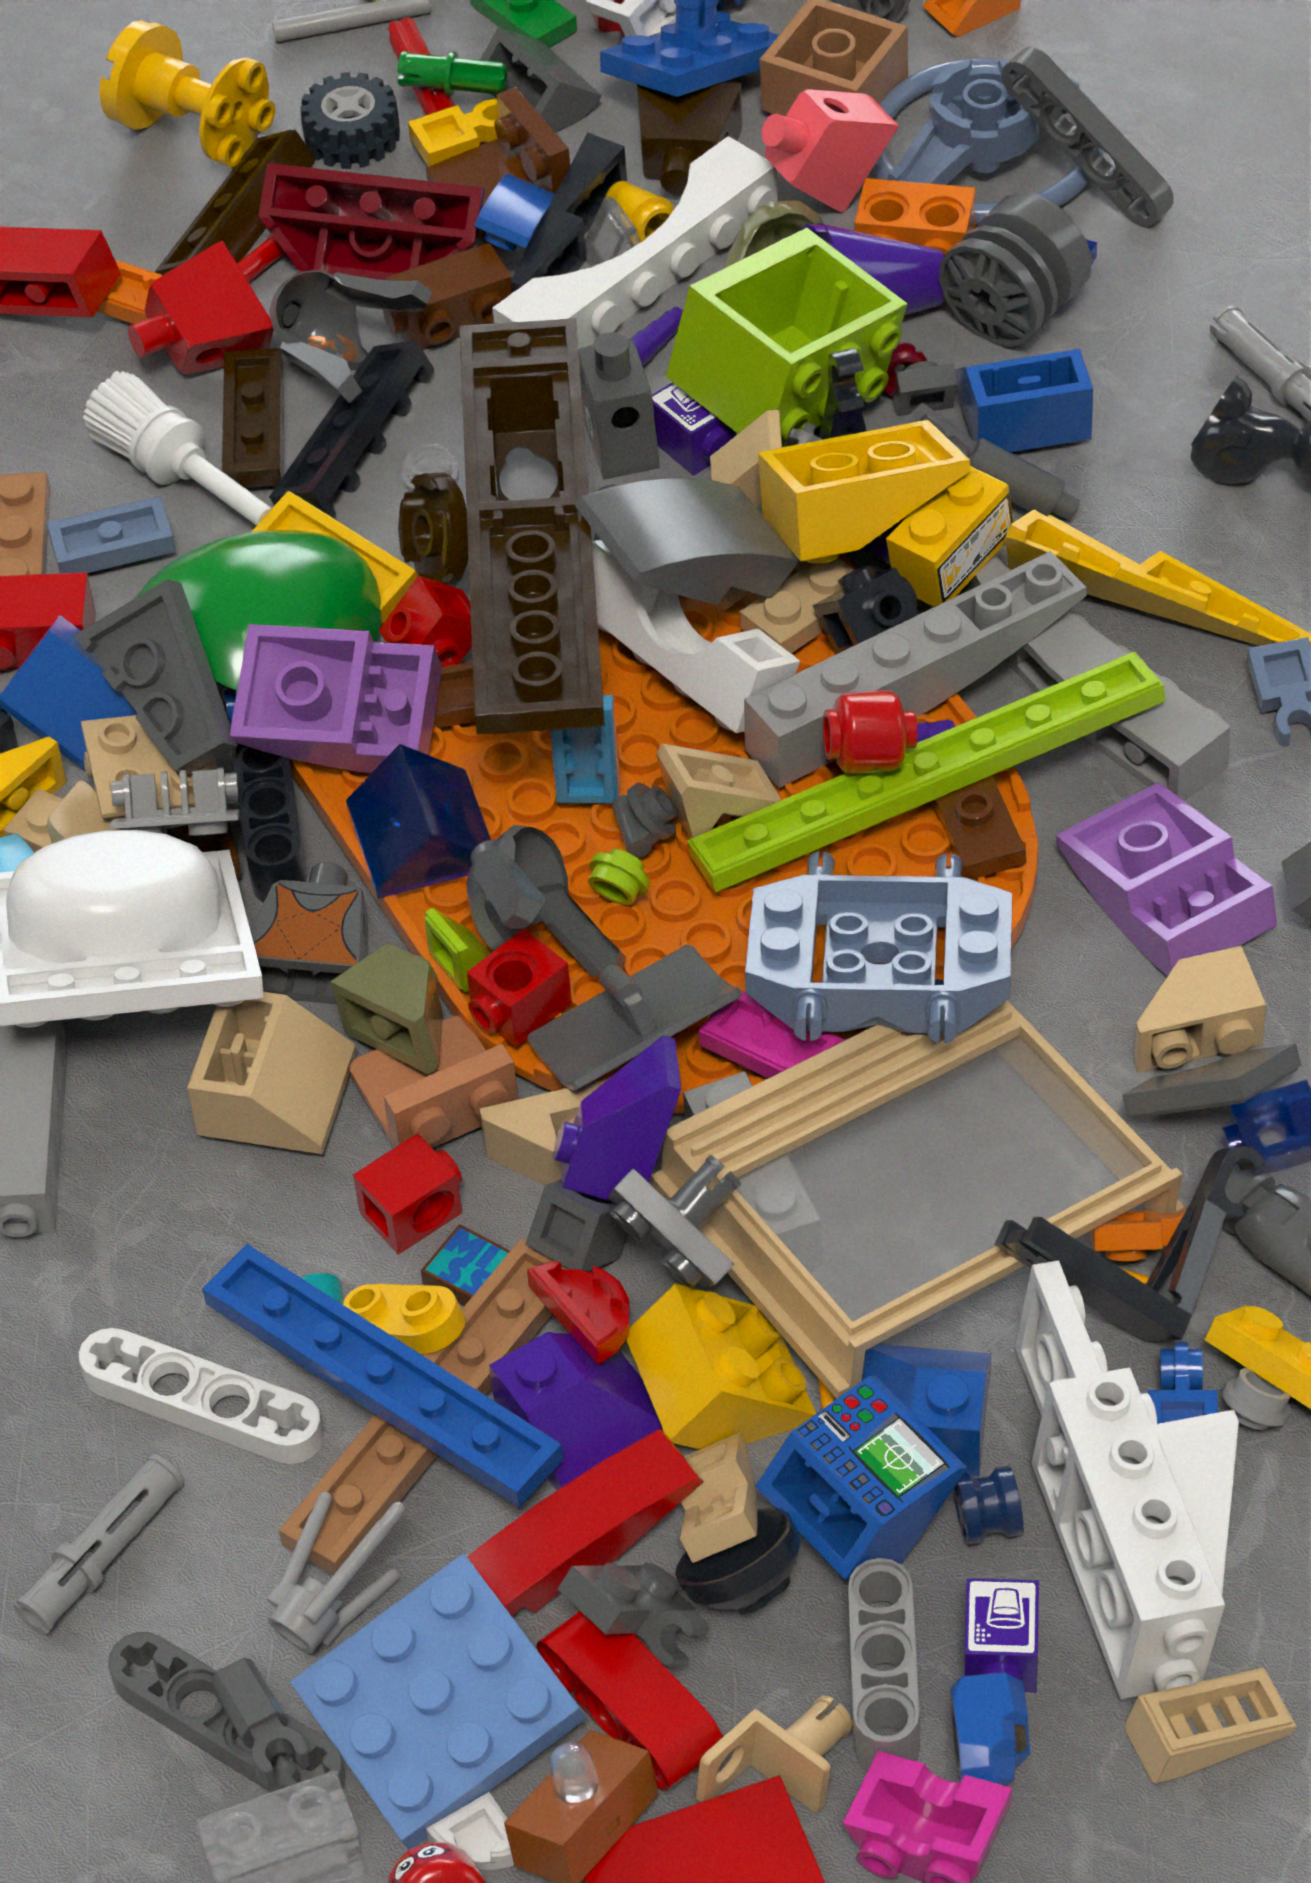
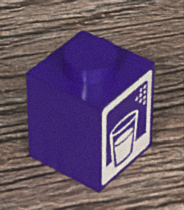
M673 382L652 394L657 446L693 476L711 466L710 456L737 435V432Z
M967 1578L965 1676L1007 1673L1023 1681L1025 1692L1037 1693L1039 1580Z

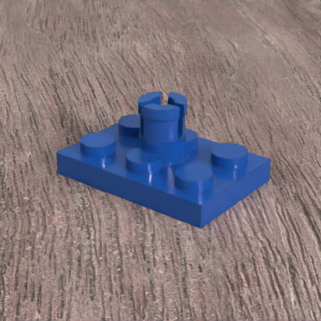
M674 0L676 5V22L674 24L662 26L661 32L653 35L625 37L622 39L621 45L600 51V72L678 97L760 70V58L779 35L769 32V27L764 24H742L732 21L728 13L716 11L718 0Z

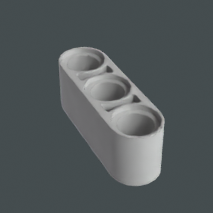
M871 1559L855 1568L850 1575L848 1584L854 1751L857 1762L866 1772H868L877 1751L917 1761L920 1750L913 1583L909 1572L903 1565L892 1559ZM876 1601H887L893 1605L885 1608H876L869 1604ZM880 1663L896 1666L895 1669L885 1672L876 1671L870 1667ZM885 1726L900 1730L899 1733L891 1736L878 1735L873 1731Z

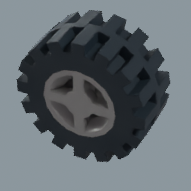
M350 72L340 73L341 78L334 79L332 75L323 78L324 85L313 84L309 88L310 94L304 93L301 99L302 106H300L304 141L315 159L318 161L323 158L324 165L333 167L336 163H341V169H351L353 163H358L360 168L369 166L370 159L379 162L385 158V151L392 153L396 148V141L400 139V126L396 95H394L389 84L384 86L383 79L377 76L369 80L368 74L361 72L358 73L357 77H350Z

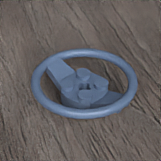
M968 58L954 60L921 70L898 83L880 103L885 112L894 119L906 104L923 93L932 90L929 102L930 119L924 124L896 167L892 164L887 149H884L871 170L874 177L883 180L947 185L967 165L979 173L993 172L999 168L1001 162L1023 154L1031 145L1035 144L1040 138V125L1012 97L1002 80L1004 65L1011 59ZM1070 78L1074 82V84L1080 89L1079 83L1074 79ZM1099 148V151L1103 156L1104 150ZM1075 164L1064 178L1049 188L1036 193V195L1060 207L1079 194L1089 184L1091 179ZM999 202L976 203L975 225H978L983 217Z

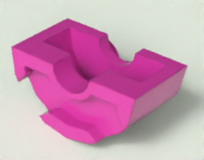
M877 1751L842 1824L853 1841L861 1847L857 1854L858 1862L866 1870L877 1876L891 1879L897 1877L898 1873H901L923 1883H971L979 1875L1012 1803V1788L964 1775L962 1782H950L933 1774L924 1763Z

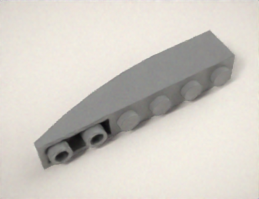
M1051 551L745 698V751L753 760H758L764 772L780 788L836 760H828L826 757L822 723L824 711L826 709H833L835 700L841 694L846 692L890 690L899 697L904 711L913 710L915 716L918 717L985 675L1034 639L1086 596L1087 587Z
M994 555L960 592L963 594L1011 569ZM1067 611L1034 639L1006 658V661L1032 691L1036 693L1131 652L1122 645L1114 644L1093 629L1081 615ZM1152 671L1164 684L1165 702L1085 735L1082 738L1148 787L1160 782L1182 800L1186 801L1228 768L1231 726L1225 723L1217 712L1204 708L1180 691L1171 679L1159 676Z

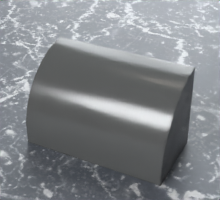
M498 27L480 60L502 62L505 64L507 83L504 92L517 87L554 131L565 129L581 120L593 109L602 96L541 40Z

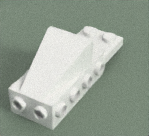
M1057 1260L1032 1265L1015 1349L1041 1414L1031 1464L1120 1700L1184 1685H1195L1204 1679L1225 1607L1222 1592L1239 1420L1235 1411L1229 1410L1157 1424V1415L1153 1401L1148 1393L1140 1394L1130 1367L1108 1371L1105 1353L1101 1344L1098 1341H1090L1084 1326L1085 1307L1082 1295L1077 1286L1068 1285L1060 1262Z

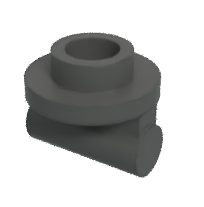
M638 782L628 789L627 795L619 796L612 802V809L626 850L637 858L647 855L651 851L652 845L659 839L666 840L676 832V825L673 819L677 816L676 807L667 793L658 786L650 788Z

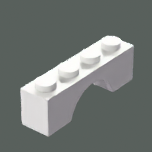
M602 540L593 541L592 551L598 628L616 637L633 651L634 656L639 661L652 666L670 680L679 693L692 698L715 716V720L719 725L735 733L745 732L744 699L795 675L800 660L758 628L718 637L712 643L705 640L688 622L677 594L634 583Z

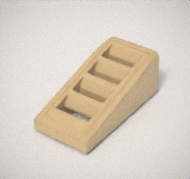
M1264 1667L1197 1682L1195 1685H1184L1140 1695L1125 1724L1126 1734L1150 1780L1154 1784L1186 1776L1290 1736L1296 1728L1295 1722ZM1246 1697L1258 1720L1249 1721L1238 1699ZM1218 1707L1229 1727L1223 1728L1214 1711L1215 1708ZM1191 1718L1199 1734H1193L1186 1719Z

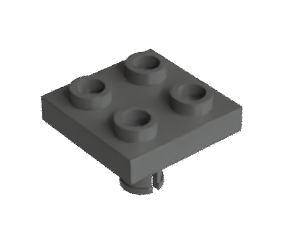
M709 1155L705 1159L706 1162L671 1199L662 1196L633 1168L607 1195L616 1205L609 1213L611 1218L636 1241L639 1242L648 1235L666 1253L659 1260L660 1264L682 1285L691 1287L698 1282L705 1290L716 1285L734 1266V1263L703 1235L704 1233L700 1227L735 1190L742 1186V1183L729 1171L711 1191L707 1190V1185L725 1167L719 1160Z

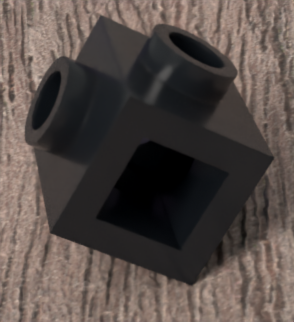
M870 564L860 567L838 579L837 582L841 590L812 605L836 654L919 615L916 609L918 604L916 593L909 581L900 576L897 568L873 572Z

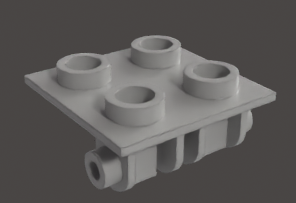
M224 767L192 771L195 807H189L186 770H180L182 808H170L167 771L161 772L163 809L157 808L155 774H123V781H111V796L113 806H125L126 817L114 818L110 822V829L124 828L125 830H141L166 834L165 825L188 824L189 835L226 833L228 821L238 820L240 817L239 809L227 810L226 798H238L237 773H224Z

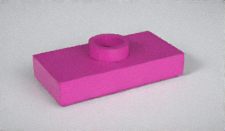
M741 991V997L713 1012L698 1031L700 1046L766 1078L777 1075L845 1041L827 1031H822L820 1037L810 1041V1031H807L806 1041L795 1035L793 1029L744 991Z

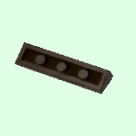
M296 129L259 137L253 142L240 162L230 172L155 270V273L164 275L221 241L224 242L236 263L245 257L266 229L258 216L267 163L312 168L315 163L314 155Z

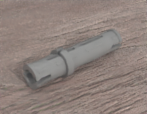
M1229 305L1219 310L1214 315L1213 320L1224 329L1222 330L1217 324H1210V333L1272 387L1273 396L1282 405L1287 406L1289 403L1310 421L1311 367L1305 362L1301 361L1299 364L1293 360L1279 345L1253 324L1237 306Z
M156 1454L150 1455L145 1461V1465L103 1507L101 1512L71 1544L62 1543L52 1553L51 1560L53 1564L42 1574L27 1593L21 1596L14 1604V1608L20 1618L37 1632L48 1634L53 1628L54 1623L83 1592H94L103 1582L102 1571L133 1537L141 1531L167 1499L182 1487L184 1480L178 1469L165 1458ZM135 1501L140 1502L112 1534L107 1533ZM88 1552L93 1553L64 1586L59 1585Z

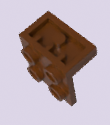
M517 87L497 94L499 119H496L494 122L497 139L426 168L428 181L483 187L485 189L484 206L496 185L507 173L556 194L570 167V155L567 145ZM479 228L477 238L485 236L487 231Z

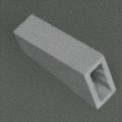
M62 1020L48 1021L43 1025L30 1028L15 1025L0 1026V1235L25 1237L36 1233H54L56 1230L68 1049Z

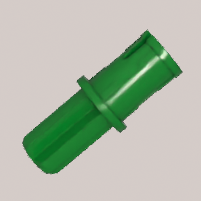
M402 51L399 56L397 73L403 74V76H398L397 78L400 87L413 86L443 89L445 94L453 96L456 90L500 94L504 92L506 87L507 69L502 62L458 58V54L451 51L448 53V56L409 53L408 51Z

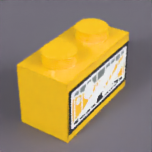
M970 466V472L910 513L886 538L891 568H897L900 576L909 581L918 599L936 607L956 597L1006 543L1005 536L1010 524L1013 523L1009 485Z

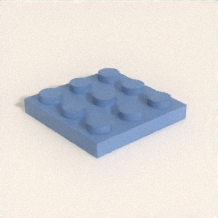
M464 1553L290 1681L408 1850L416 1847L428 1838L426 1828L491 1791L587 1719L578 1704Z

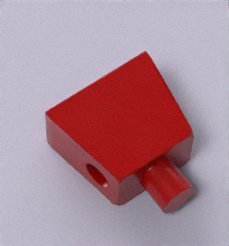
M221 241L159 277L149 286L144 309L147 319L129 325L128 337L139 357L143 358L166 349L180 372L192 374L223 367L224 352L269 349L274 329L266 310L226 245Z

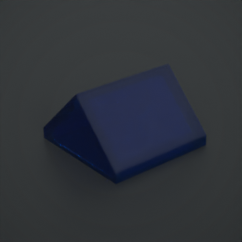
M399 744L346 799L347 810L378 899L468 876L473 865L471 862L473 850L479 844L491 840L466 769Z

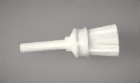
M115 371L110 379L108 378L105 382L100 383L98 390H94L90 394L91 399L86 402L85 415L82 417L85 421L84 426L89 431V437L129 458L133 466L147 473L156 483L168 485L179 479L187 480L192 478L256 526L272 509L205 459V452L203 450L204 431L202 427L194 420L186 418L185 414L178 408L167 406L139 377H136L134 374L130 375L128 372L122 371L119 373Z

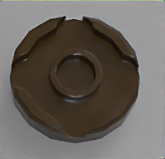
M444 472L415 475L410 482L414 486L413 492H405L400 504L398 533L401 555L404 557L405 563L413 562L418 576L456 587L463 579L469 560L467 507L463 493L456 481Z

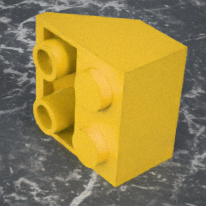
M675 1283L630 1327L629 1335L626 1338L627 1344L662 1428L675 1444L701 1449L738 1432L741 1433L745 1443L749 1444L795 1429L817 1414L806 1391V1379L800 1369L794 1364L782 1335L756 1305L720 1296L715 1292H706Z

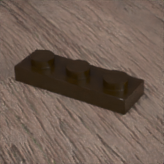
M281 349L224 352L222 472L244 488L277 486L282 479L283 359Z

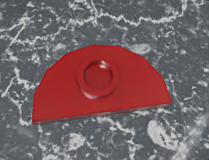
M549 1262L527 1269L529 1288L597 1365L619 1351L629 1335L630 1303L629 1297L618 1279L596 1266H592V1273L581 1269H561V1262Z

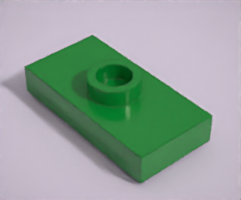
M470 0L471 6L499 27L541 40L548 47L577 31L576 15L555 0Z

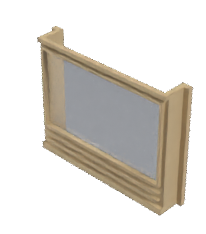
M1008 1000L962 1033L956 1034V1037L949 1043H944V1034H940V1043H936L931 1040L928 1033H908L875 1025L668 1128L663 1140L661 1170L651 1174L650 1184L662 1196L671 1199L706 1162L705 1159L712 1155L725 1167L707 1185V1190L711 1191L729 1171L738 1178L742 1186L725 1200L700 1229L703 1231V1235L734 1263V1266L727 1272L836 1399L862 1381L865 1350L1025 1266V1264L994 1245L1005 1220H1013L1028 1230L1033 1217L1041 1216L1076 1239L1140 1204L1147 1210H1157L1158 1214L1175 1213L1185 1209V1206L1178 1200L1183 1175L1176 1167L1171 1170Z

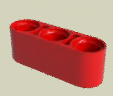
M578 1611L537 1642L536 1647L539 1654L575 1702L607 1736L649 1751L657 1788L664 1792L669 1791L698 1769L703 1755L723 1738L718 1725L708 1711L634 1634H605L587 1616Z

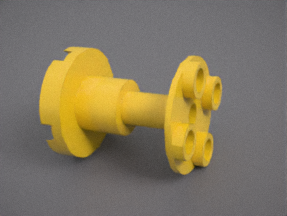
M143 20L134 21L117 36L110 47L106 60L114 62L111 70L110 80L101 77L99 97L104 114L112 121L138 130L153 125L164 113L177 118L186 115L189 111L201 115L199 138L204 154L207 158L230 168L235 167L240 162L243 154L252 145L258 133L266 132L273 123L276 111L275 105L268 100V76L264 64L248 57L233 60L222 69L212 84L201 80L197 67L183 62L182 45L177 33L156 22L148 23Z

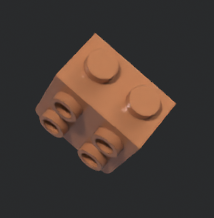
M452 1016L442 1021L438 1068L429 1075L378 1049L354 1059L350 1064L351 1079L394 1148L417 1133L431 1148H434L481 1127L480 1108L518 1100L514 1061L503 1044L485 1050L476 1034L466 1026L459 1016Z

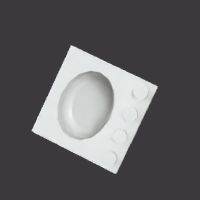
M141 830L99 831L71 836L47 845L21 862L15 871L0 873V1026L17 1025L30 1028L43 1025L48 1021L73 1018L96 1021L107 1019L113 1014L139 1011L162 1014L175 1011L179 1007L206 1004L229 1007L238 1005L244 1000L263 998L262 974L229 850L201 852L197 846L162 833Z

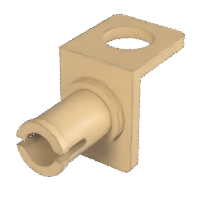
M823 1695L817 1698L802 1716L784 1730L755 1708L701 1758L696 1800L703 1802L716 1797L751 1765L768 1779L780 1775L788 1794L811 1811L817 1813L825 1806L831 1771L830 1764L822 1756L842 1738L847 1737L851 1733L853 1721L850 1714L839 1703L826 1716L825 1712L834 1704V1698ZM734 1750L728 1763L717 1773L724 1759Z

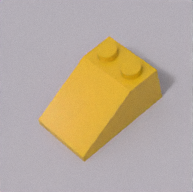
M929 420L758 452L762 515L800 561L809 563L831 562L836 560L841 553L861 549L970 472V459Z

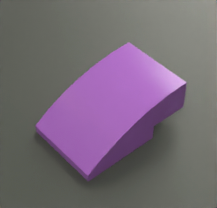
M248 624L230 737L235 739L236 743L260 751L313 764L358 772L425 779L442 670L434 645L373 642L369 631Z
M1160 782L1056 834L1057 846L1093 898L1123 934L1167 976L1179 959L1240 946L1277 926L1272 885L1235 858L1232 837Z

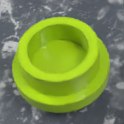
M612 849L609 853H595L589 863L592 873L588 879V884L598 894L615 903L632 905L637 895H644L650 886V880L643 872L644 864L637 857L626 851Z

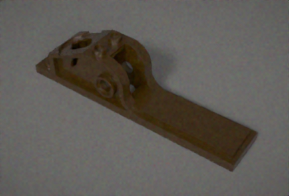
M576 318L459 326L477 734H503L605 726L591 526L575 507L582 496L588 495ZM526 448L535 457L542 458L552 465L556 471L558 482L550 498L510 501L503 494L499 484L500 475L507 465V455L512 450Z

